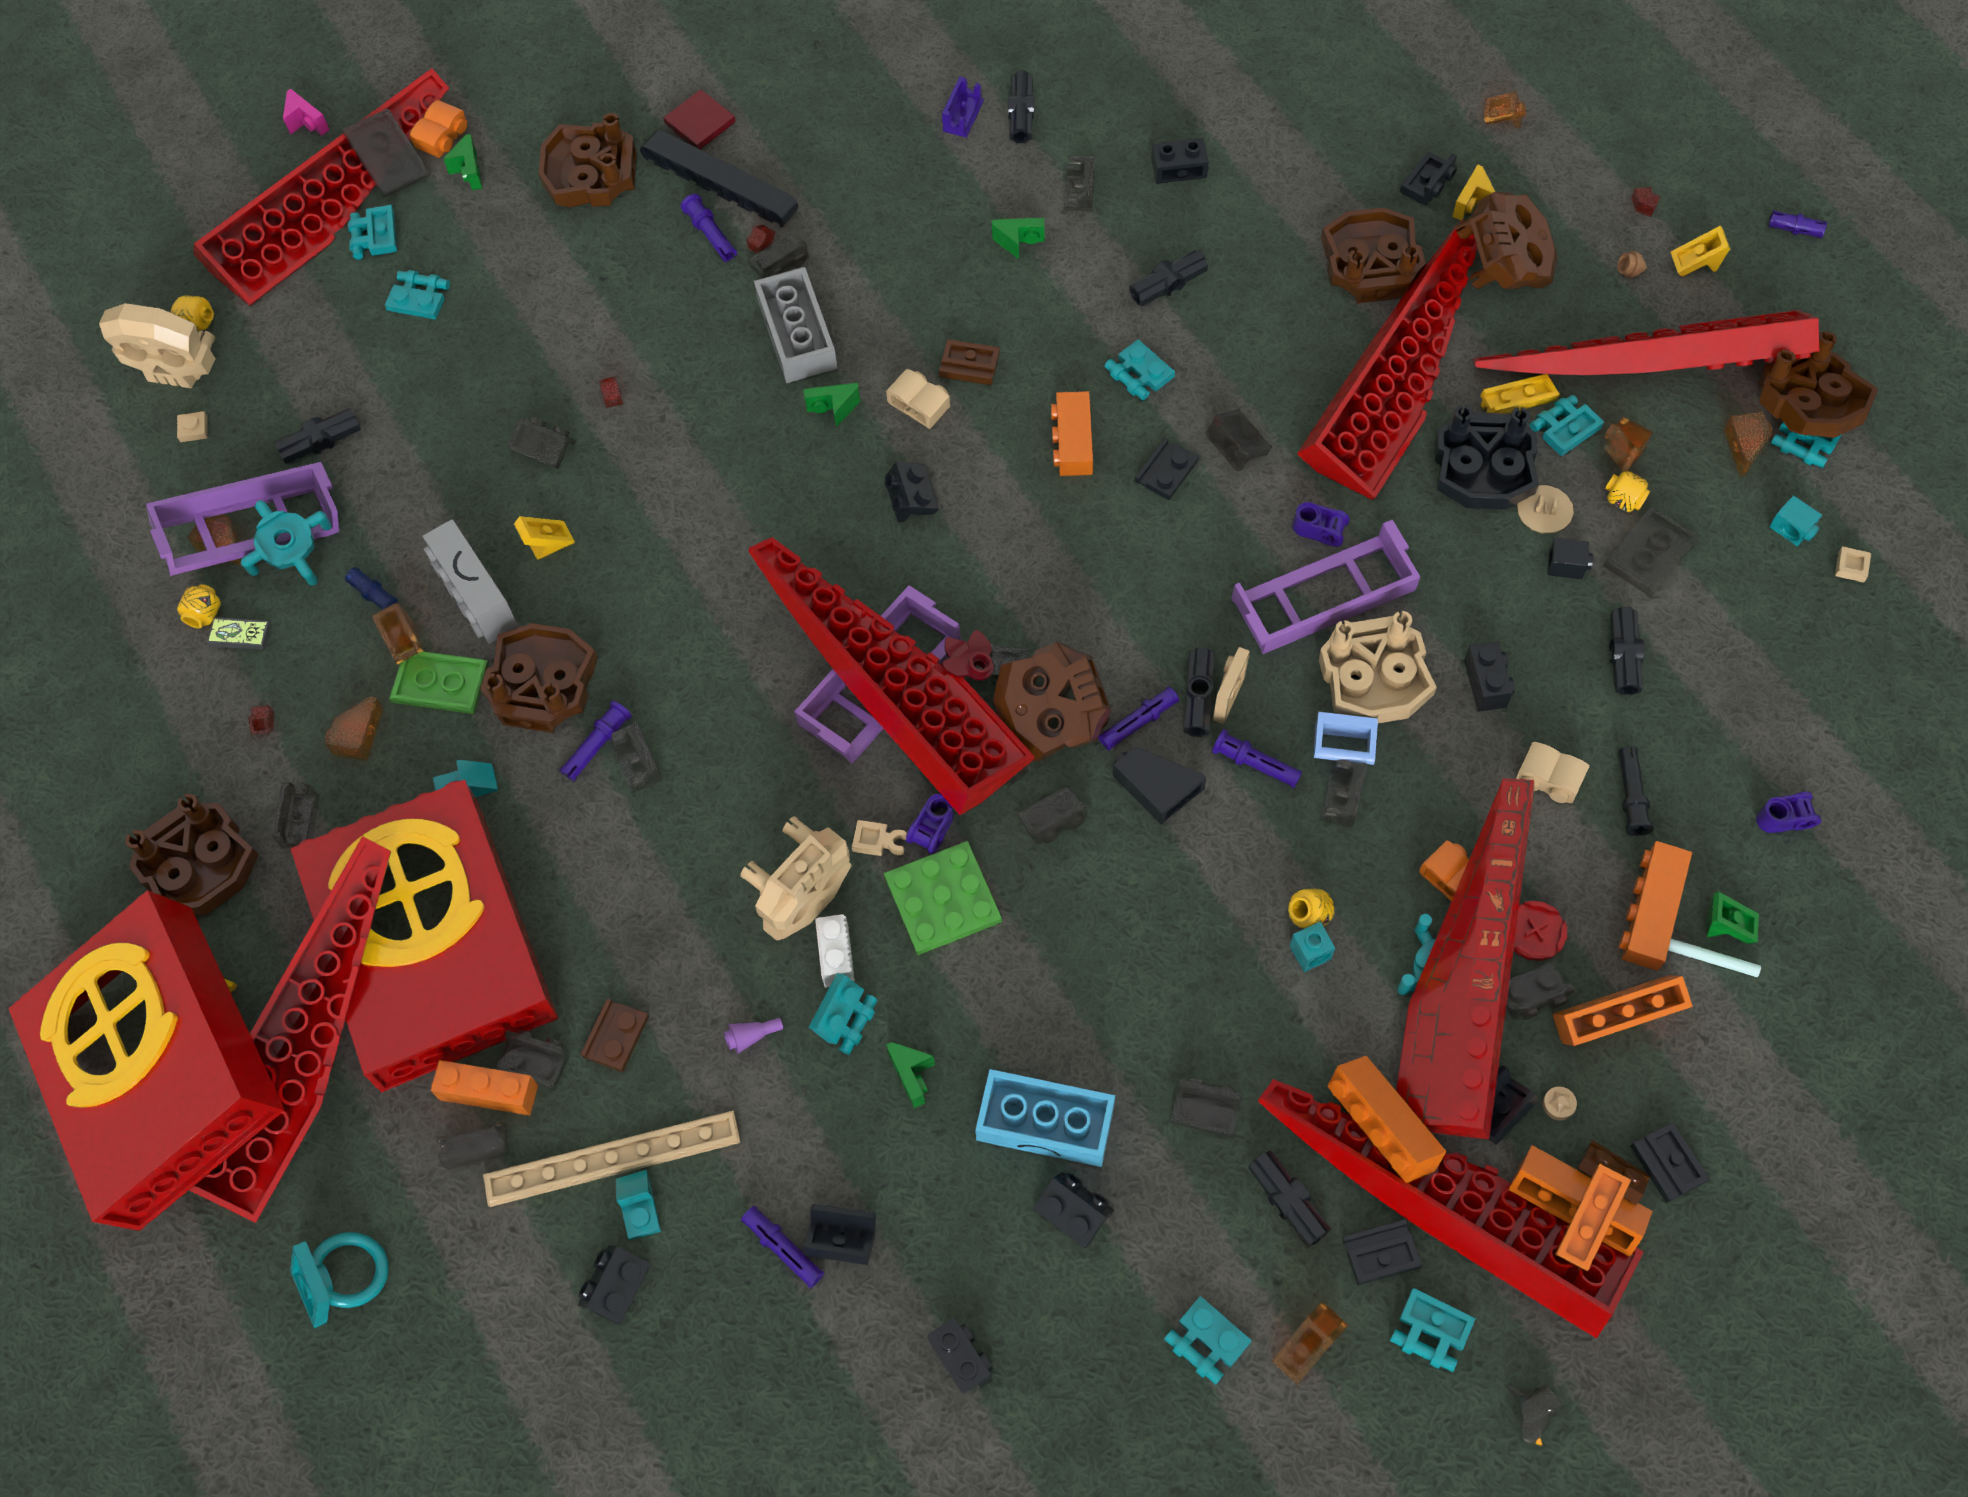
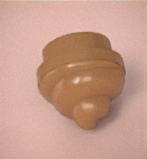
M1635 251L1623 253L1617 265L1618 272L1624 274L1625 278L1630 279L1639 276L1647 268L1643 256Z

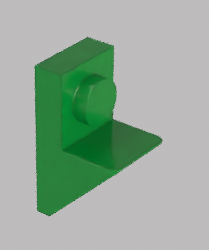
M467 134L444 157V163L449 175L462 172L464 182H469L472 190L482 189L477 151L471 134Z
M1044 218L992 220V239L1019 259V242L1027 244L1045 242Z
M858 383L804 389L807 412L824 413L827 410L833 409L836 427L860 402Z
M1720 892L1714 893L1708 907L1706 937L1710 938L1729 934L1745 944L1757 943L1759 913Z
M893 1042L886 1044L889 1057L913 1108L924 1104L923 1093L928 1092L921 1075L915 1076L914 1074L934 1066V1057Z

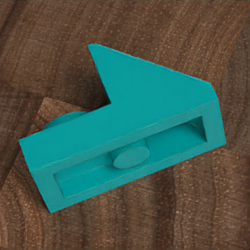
M456 760L458 771L433 777L435 790L444 788L450 782L465 779L475 797L498 791L493 765L490 763Z
M643 1170L616 1178V1200L622 1209L628 1239L631 1241L661 1232L648 1171Z

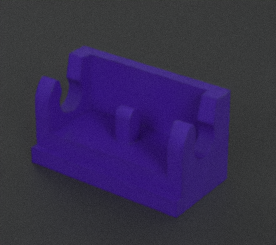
M959 76L942 112L943 132L967 138L984 102V98H982L979 83L975 84L974 90H970L967 87V79Z

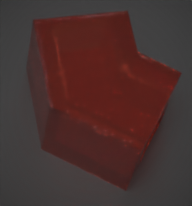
M1651 187L1635 189L1631 199L1636 212L1651 217L1661 196L1653 194Z
M765 225L754 226L752 234L746 239L748 249L761 256L772 245L776 232Z
M616 376L599 380L606 408L623 404Z
M269 705L251 707V715L248 717L251 735L273 731L274 711Z

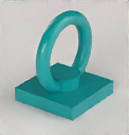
M344 1232L324 1240L314 1250L312 1255L306 1241L294 1245L290 1272L314 1328H317L327 1323L330 1305L340 1308H353L375 1298L387 1281L389 1263L384 1249L373 1238L361 1233ZM353 1245L363 1248L372 1256L375 1262V1275L372 1282L358 1293L340 1294L334 1292L328 1270L322 1264L325 1257L332 1250L341 1246Z

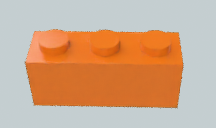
M1089 391L1056 393V404H1051L1052 420H1057V427H1052L1053 443H1058V450H1053L1054 467L1059 466L1060 476L1093 475Z
M439 1060L430 1091L441 1101L530 1116L538 1084L531 1075Z

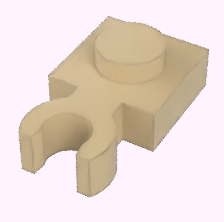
M858 820L852 843V851L882 856L885 848L895 855H904V847L897 846L894 842L898 839L906 840L907 832L894 830L891 833H887V824Z

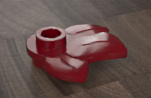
M975 630L970 636L968 643L946 637L944 647L949 658L942 663V666L947 672L957 677L970 676L975 680H985L991 676L994 669L992 659L989 656L992 647L988 639L980 631ZM974 665L981 666L983 670L976 668Z

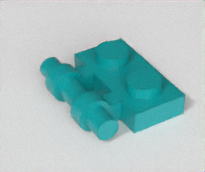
M392 205L366 209V217L360 218L358 213L350 214V221L348 222V232L351 234L349 248L353 253L354 259L361 260L363 258V251L368 248L372 256L398 252L395 215ZM367 230L368 235L362 236V233Z
M408 270L407 272L398 271L397 281L405 282L404 286L393 285L384 305L386 310L436 320L445 300L443 294L437 293L438 289L448 290L450 281L442 279L440 275H420L418 271ZM416 285L427 286L426 290L415 289Z
M1139 339L1118 354V359L1122 364H1117L1113 359H1109L1105 364V368L1110 371V376L1116 381L1120 380L1127 386V391L1132 396L1137 395L1141 400H1145L1150 394L1145 389L1146 386H1149L1156 392L1175 377V371ZM1130 371H1132L1134 374H1136V375L1139 377V379H1138V378H1135V379H1134V378H1133L1130 374H1128V373H1129Z
M1570 395L1566 399H1559L1554 403L1553 408L1540 412L1536 415V419L1529 424L1534 432L1539 431L1541 428L1547 429L1542 439L1561 457L1602 429L1604 421L1586 404L1576 409L1574 406L1578 403V400L1574 395ZM1560 415L1565 416L1560 422L1556 420Z
M1783 422L1779 431L1787 434L1788 437L1785 438L1776 434L1771 444L1781 448L1780 451L1785 454L1789 452L1804 459L1803 463L1810 466L1814 464L1823 468L1828 458L1818 454L1819 450L1830 455L1842 434L1835 438L1801 435L1791 432ZM1798 439L1812 447L1807 449L1795 443V440Z
M837 973L808 1028L831 1044H837L841 1037L844 1040L839 1050L850 1055L854 1045L858 1046L862 1039L861 1032L867 1020L871 1021L875 1013L873 1008L878 1000L874 996L867 994L863 1003H861L859 1000L864 989L845 974ZM852 1013H854L856 1016L849 1028L846 1025Z
M1413 1288L1399 1318V1321L1411 1326L1407 1335L1395 1329L1390 1341L1401 1346V1351L1409 1355L1413 1352L1429 1360V1365L1437 1369L1441 1366L1453 1372L1458 1360L1447 1355V1350L1449 1346L1459 1351L1463 1350L1476 1318ZM1421 1332L1439 1340L1436 1349L1418 1340Z
M1201 1296L1179 1320V1324L1188 1331L1186 1335L1182 1338L1172 1329L1164 1338L1174 1348L1172 1351L1179 1358L1185 1357L1197 1368L1196 1373L1202 1378L1206 1376L1215 1385L1224 1376L1214 1366L1219 1359L1231 1368L1252 1342L1250 1338ZM1196 1339L1211 1351L1206 1358L1191 1346Z

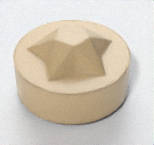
M1554 1087L1545 1094L1542 1106L1550 1118L1561 1121L1571 1117L1576 1110L1577 1101L1569 1089Z

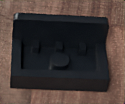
M1427 152L1402 183L1400 192L1427 206L1433 197H1439L1444 188V183L1447 180L1451 181L1455 176L1458 168L1455 166L1457 155L1452 153L1446 161Z
M895 462L885 476V487L888 489L892 509L895 511L897 521L905 522L910 514H936L939 507L925 464Z
M1504 1065L1498 1069L1489 1140L1496 1145L1538 1102L1537 1094L1512 1079L1509 1069Z
M1061 1172L1052 1178L1033 1209L1086 1248L1092 1242L1105 1220L1112 1215L1114 1209L1108 1206L1109 1202L1102 1195L1095 1192L1091 1193L1084 1188L1082 1181L1071 1173Z
M813 1204L811 1207V1222L804 1244V1256L868 1265L876 1234V1214L863 1210H850L830 1205Z
M608 1245L606 1250L602 1249L594 1262L596 1270L591 1279H587L579 1291L578 1297L581 1299L578 1306L620 1325L650 1263L618 1246Z
M952 1318L928 1334V1341L962 1394L967 1393L977 1385L982 1388L992 1381L990 1371L993 1370V1367L983 1352L977 1354L971 1344L975 1339L965 1323L960 1326L956 1319Z

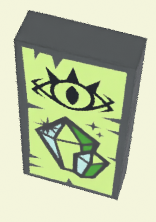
M214 617L207 643L212 647L265 650L272 625L269 621Z

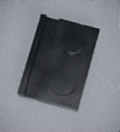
M1164 438L1135 477V482L1170 500L1198 462L1199 456L1177 444H1170Z
M1673 1122L1645 1136L1641 1140L1633 1142L1630 1146L1666 1203L1710 1180Z
M1406 1219L1343 1236L1342 1238L1358 1286L1416 1270L1422 1266L1412 1235L1409 1233Z

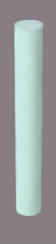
M1675 939L1670 940L1668 951L1754 977H1758L1760 974L1761 965Z

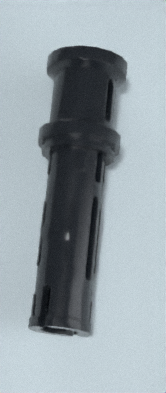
M1625 746L1618 750L1626 797L1622 803V809L1626 812L1628 822L1625 830L1630 836H1645L1654 831L1653 823L1650 822L1648 814L1650 801L1644 796L1638 748L1631 746V753H1629V746Z

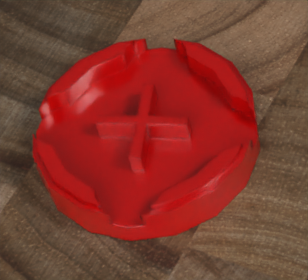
M1532 900L1519 905L1514 952L1528 960L1543 961L1554 957L1561 951L1567 939V925L1555 907L1545 902Z

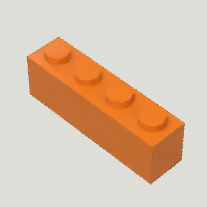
M1655 841L1650 850H1644L1639 865L1644 868L1643 876L1637 877L1633 888V894L1637 895L1636 903L1630 904L1626 915V921L1631 923L1629 930L1623 931L1618 948L1623 949L1622 960L1656 971L1665 963L1692 856L1691 851L1659 841Z
M1668 975L1553 1013L1552 1016L1562 1043L1576 1046L1693 1007L1683 976Z
M1363 1056L1338 1065L1327 1087L1405 1183L1435 1172L1446 1150L1367 1056Z
M1531 1145L1520 1163L1508 1190L1570 1224L1591 1177ZM1623 1197L1602 1242L1630 1257L1644 1237L1653 1211L1639 1203L1635 1205Z

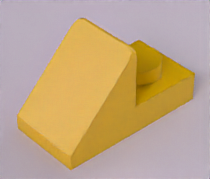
M1476 166L1456 201L1452 217L1463 220L1466 213L1471 214L1479 200L1495 192L1483 166Z
M1720 225L1671 251V255L1677 272L1681 277L1705 265H1708L1713 272H1716L1728 254L1730 246Z
M519 516L514 523L525 545H530L537 560L575 542L565 522L561 520Z

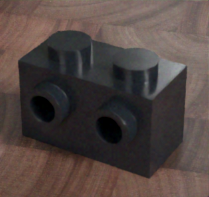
M1204 138L1152 144L1151 161L1156 184L1207 178L1209 161Z
M1498 641L1469 645L1464 663L1477 711L1507 708L1511 696L1515 693V684L1513 678L1508 677L1507 674L1508 661L1506 653L1504 651L1501 652Z

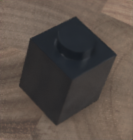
M1554 538L1549 549L1548 575L1583 579L1586 570H1591L1593 564V553H1589V541Z

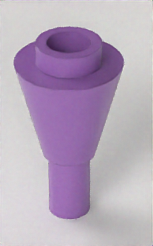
M780 1017L764 1023L728 1024V1031L724 1032V1036L729 1050L735 1048L738 1054L764 1038L765 1035L783 1030V1024Z

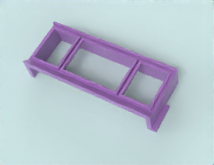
M321 462L146 504L150 526L152 527L150 532L160 558H164L170 576L243 558L256 550L254 539L216 548L204 519L254 507L255 503L259 500H263L266 503L273 502L277 511L287 512L282 499L314 492L322 511L332 523V528L327 531L323 530L319 524L312 528L314 539L339 532L338 511L328 491L332 489V484ZM195 521L206 551L173 559V554L163 529ZM280 534L277 537L276 543L281 546L288 544L291 540V534Z
M1390 520L1382 524L1379 536L1246 591H1244L1240 583L1235 584L1231 600L1237 605L1262 654H1265L1415 591L1420 575L1405 552L1409 549L1408 544L1394 521ZM1383 550L1401 580L1371 591L1354 561ZM1345 565L1363 596L1300 621L1284 590ZM1274 594L1292 625L1268 634L1252 603Z
M908 585L881 617L894 625V631H897L912 614L943 635L945 638L931 652L940 659L939 663L941 664L947 657L944 647L946 637L961 640L959 624L935 609L936 602ZM832 669L794 713L798 726L820 739L853 764L883 730V727L873 716L840 695L846 688V684ZM833 701L866 724V727L851 743L817 721L818 717Z

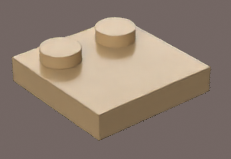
M1238 647L1235 656H1229L1223 670L1225 675L1216 697L1213 717L1215 722L1224 725L1246 676L1249 650Z

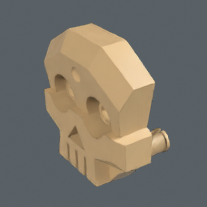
M124 303L105 310L99 322L103 337L113 346L112 351L122 364L142 370L147 382H160L167 385L170 383L173 386L180 385L181 387L192 388L195 381L199 380L201 375L209 374L216 359L210 350L215 341L213 334L205 331V334L203 331L198 332L194 323L160 308Z
M1402 611L1400 618V613L1397 612L1394 616L1352 623L1344 620V624H1342V621L1337 623L1331 637L1321 648L1319 655L1323 680L1330 683L1333 712L1343 715L1377 718L1378 723L1409 718L1434 696L1437 687L1424 662L1426 649L1421 632L1410 627L1412 616L1408 612ZM1400 668L1403 672L1398 673L1394 669ZM1357 675L1360 677V679L1354 680L1351 678V676Z
M796 816L789 819L793 823L792 825L788 822L785 824L783 833L790 836L800 845L771 876L754 861L747 864L750 870L744 867L741 872V877L760 891L761 896L755 907L758 915L763 918V930L775 940L784 939L809 925L835 897L852 866L849 863V850L844 839L829 827L819 832H813L799 821Z

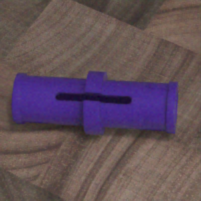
M1773 210L1768 227L1791 231L1794 235L1800 233L1822 238L1826 230L1827 221L1804 217V214L1801 213L1794 215Z

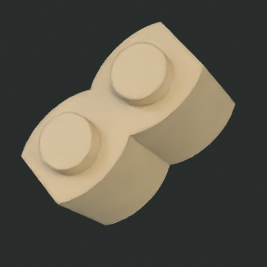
M906 369L886 391L887 402L929 429L950 407V396L947 390L940 385L928 383L926 377L918 371L914 372Z
M1532 742L1516 779L1534 780V791H1544L1549 794L1552 800L1558 803L1567 802L1573 804L1590 765L1574 756L1562 754L1548 745Z

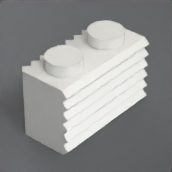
M841 914L815 919L821 976L824 986L830 987L837 973L845 974L855 981L846 916Z

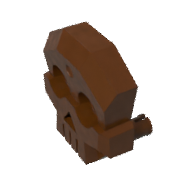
M607 113L603 116L602 122L593 123L591 127L559 124L542 143L538 174L542 186L556 205L574 207L590 203L591 207L609 206L621 192L635 190L637 160L633 136L621 129L617 114Z
M1493 192L1478 201L1476 209L1470 218L1456 225V230L1464 228L1457 232L1460 238L1467 239L1472 234L1475 236L1483 264V269L1472 273L1470 276V280L1478 277L1477 280L1471 282L1476 289H1481L1492 281H1497L1503 289H1519L1522 286L1538 289L1553 283L1558 254L1548 220L1526 194L1516 196L1509 192Z
M1386 208L1348 211L1322 230L1321 241L1329 261L1327 272L1330 284L1347 290L1356 297L1357 304L1401 299L1426 265L1422 246L1416 245L1413 217Z
M1823 331L1819 334L1820 352L1811 353L1809 358L1796 359L1793 352L1781 350V352L1777 353L1775 362L1764 365L1758 383L1762 387L1759 402L1776 419L1781 418L1791 432L1801 435L1835 438L1863 425L1872 407L1878 388L1851 371L1852 366L1837 353L1831 352L1837 341V336L1832 332Z
M530 623L497 635L493 667L486 669L480 690L490 702L495 715L503 725L554 733L555 727L565 719L578 713H583L589 696L586 687L594 673L598 657L595 650L571 629ZM523 669L521 673H515L516 670ZM560 675H565L563 679L557 680Z
M1055 642L1035 650L1031 658L1002 664L1000 667L993 698L999 718L1035 756L1033 761L1039 762L1066 746L1077 748L1096 741L1101 729L1108 724L1111 708L1092 655L1076 651L1064 643ZM1042 676L1044 678V684L1043 686L1038 687L1036 684V680L1038 677ZM1071 688L1073 689L1076 700L1066 698V695L1068 694ZM1053 718L1059 720V725L1055 729L1051 726Z
M189 793L184 794L187 801L180 797L177 808L144 831L133 830L132 833L136 838H133L128 833L125 843L134 851L129 868L140 883L148 891L191 907L194 915L197 916L210 913L242 890L259 854L238 835V826L219 803H200L196 796ZM218 845V849L211 852V849ZM176 873H180L176 879H172Z

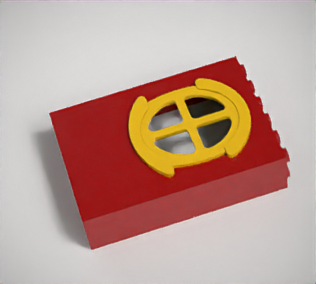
M465 779L450 782L444 788L431 793H422L414 800L392 805L386 811L373 816H364L356 823L346 827L334 828L328 834L315 839H306L298 846L290 848L313 920L318 915L362 836L391 851L389 865L396 886L393 890L379 895L376 909L395 901H401L412 929V936L402 941L392 940L377 934L370 928L346 1015V1022L363 1074L381 1093L437 1070L439 1060L448 1062L459 1061L559 1019L481 807ZM407 843L425 846L443 859L445 867L441 871L409 882L406 879L397 849L399 846ZM442 882H452V899L446 915L436 927L431 930H425L414 902V895Z
M147 890L124 911L115 916L111 922L93 935L85 944L68 956L65 961L8 1008L92 1222L140 1231L285 1110L192 908ZM124 971L136 980L137 988L113 1010L109 1011L100 990ZM90 1000L97 1015V1022L70 1045L68 1040L69 1017ZM145 1000V1030L137 1050L131 1056H128L117 1031L116 1024ZM105 1034L116 1060V1067L106 1075L89 1074L79 1066L77 1056Z

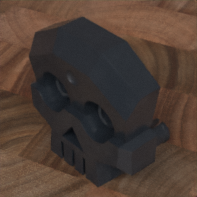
M1462 405L1457 406L1454 417L1438 429L1435 439V461L1440 465L1437 490L1466 508L1508 509L1536 494L1539 486L1534 465L1538 453L1537 434L1526 426L1530 418L1529 411L1522 407L1520 414H1518L1519 407H1517L1511 414L1475 413L1468 405H1465L1463 412H1461ZM1461 461H1466L1469 464H1463Z

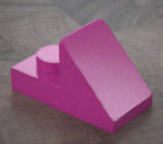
M292 89L287 91L283 120L290 135L303 125L309 131L315 130L322 136L330 130L321 112Z

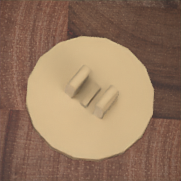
M1539 485L1536 494L1517 504L1518 515L1522 522L1531 530L1540 533H1556L1563 530L1570 524L1574 514L1573 504L1569 497L1560 489L1549 485Z

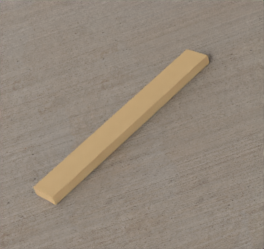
M734 1110L483 1174L488 1206L492 1207L741 1143Z

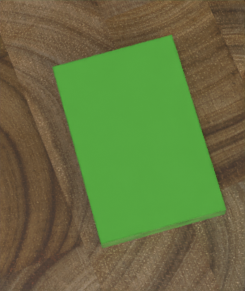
M405 649L389 700L391 703L475 714L481 694V684L486 669L489 667V662L483 659Z

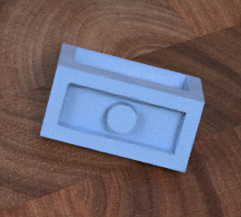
M1318 712L1314 732V758L1374 765L1378 719ZM1326 734L1368 739L1367 752L1322 747V736Z

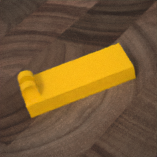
M1548 374L1483 389L1480 395L1482 399L1480 405L1483 410L1487 409L1485 413L1508 414L1512 413L1517 407H1519L1520 411L1522 407L1528 409L1555 401L1560 394Z

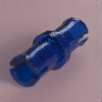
M354 567L347 572L345 582L361 592L362 598L366 601H372L386 614H389L398 605L397 598L384 590L379 581L371 580L359 568Z

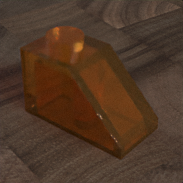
M1764 412L1730 416L1723 430L1739 477L1747 474L1772 436V426L1770 422H1767Z
M1623 417L1617 425L1612 423L1607 430L1604 438L1608 439L1604 450L1621 470L1629 471L1642 455L1653 432Z
M221 514L204 519L216 548L240 542L238 533L231 524V519L226 515ZM195 525L187 538L196 551H206ZM242 558L228 561L230 563L243 567L241 565Z
M398 603L372 616L397 665L423 651L421 638L412 620Z
M370 696L334 718L331 728L327 730L325 735L326 746L334 756L368 760L383 713V707L378 699Z
M1322 1302L1306 1318L1272 1362L1298 1385L1347 1328L1348 1324Z

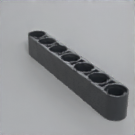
M656 130L640 148L641 155L646 160L650 159L655 162V165L667 171L670 169L676 172L675 175L687 181L692 180L696 182L695 185L707 191L712 190L716 192L717 196L729 202L734 201L738 203L737 206L749 212L754 211L758 213L759 217L771 223L776 222L780 224V228L787 223L799 207L797 201L788 193L664 131Z

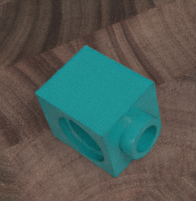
M1793 495L1776 514L1769 527L1798 547L1804 539L1810 542L1820 529L1817 523L1822 514Z
M1321 922L1294 933L1290 942V948L1303 972L1332 960L1335 946Z

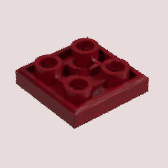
M701 89L663 118L664 123L698 149L703 148L736 122L735 116Z

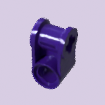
M1304 502L1296 509L1292 528L1297 535L1338 547L1343 543V530L1349 524L1350 517L1341 510L1330 509L1312 502Z
M1800 792L1793 795L1771 798L1756 816V823L1759 828L1768 833L1809 829L1819 825L1822 820L1815 813L1811 802L1813 799L1811 792Z
M934 794L927 800L919 816L910 826L906 836L907 843L912 844L914 842L928 849V853L931 855L935 854L954 819L953 807L941 794ZM937 808L947 809V812L943 815L933 814Z

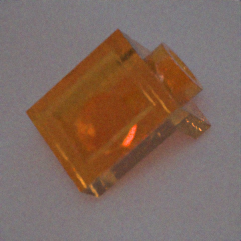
M1516 92L1486 98L1484 111L1486 124L1512 120L1515 128H1521L1522 117L1526 116L1524 102H1520Z

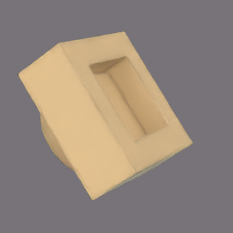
M205 411L177 415V438L180 442L207 439V415Z
M1842 546L1838 552L1835 576L1864 583L1868 578L1871 553Z

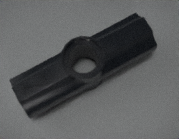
M1024 70L1017 71L1014 75H1011V95L1008 97L1010 140L1016 143H1026L1032 140V119H1034L1032 75Z
M1194 250L1172 263L1169 260L1160 262L1154 267L1150 275L1129 285L1132 299L1137 305L1144 306L1164 294L1171 296L1173 291L1177 289L1179 291L1182 290L1187 281L1208 270L1205 256L1200 250Z
M351 408L324 420L319 417L308 419L302 424L301 430L274 443L286 464L311 452L321 454V451L326 448L332 449L335 441L360 431L361 428Z
M1620 607L1612 610L1610 614L1612 638L1609 643V651H1612V660L1609 661L1614 666L1615 692L1620 693V695H1634L1641 693L1643 689L1641 664L1644 659V641L1639 639L1638 612L1632 609V607Z
M1198 647L1189 651L1184 733L1192 737H1202L1209 735L1215 652L1210 651L1208 648ZM1202 690L1205 692V694L1199 695L1194 693L1193 691Z
M1271 1150L1260 1155L1249 1165L1248 1169L1268 1194L1270 1204L1272 1206L1276 1205L1281 1212L1279 1216L1283 1220H1288L1308 1248L1323 1239L1331 1231L1330 1226L1311 1203V1197L1307 1189L1296 1177L1292 1178Z

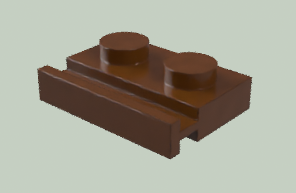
M947 339L941 368H939V377L992 385L1000 356V347Z
M607 999L580 1055L585 1059L623 1073L647 1023L648 1013L620 1003L617 1004Z
M1592 1140L1581 1159L1578 1169L1592 1177L1598 1164H1601L1631 1179L1623 1197L1637 1205L1645 1192L1650 1176Z

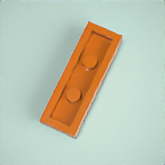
M1598 1164L1555 1253L1556 1256L1585 1271L1589 1270L1631 1179Z

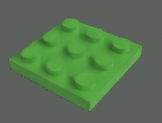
M968 841L884 873V878L917 956L1002 922L1001 915Z

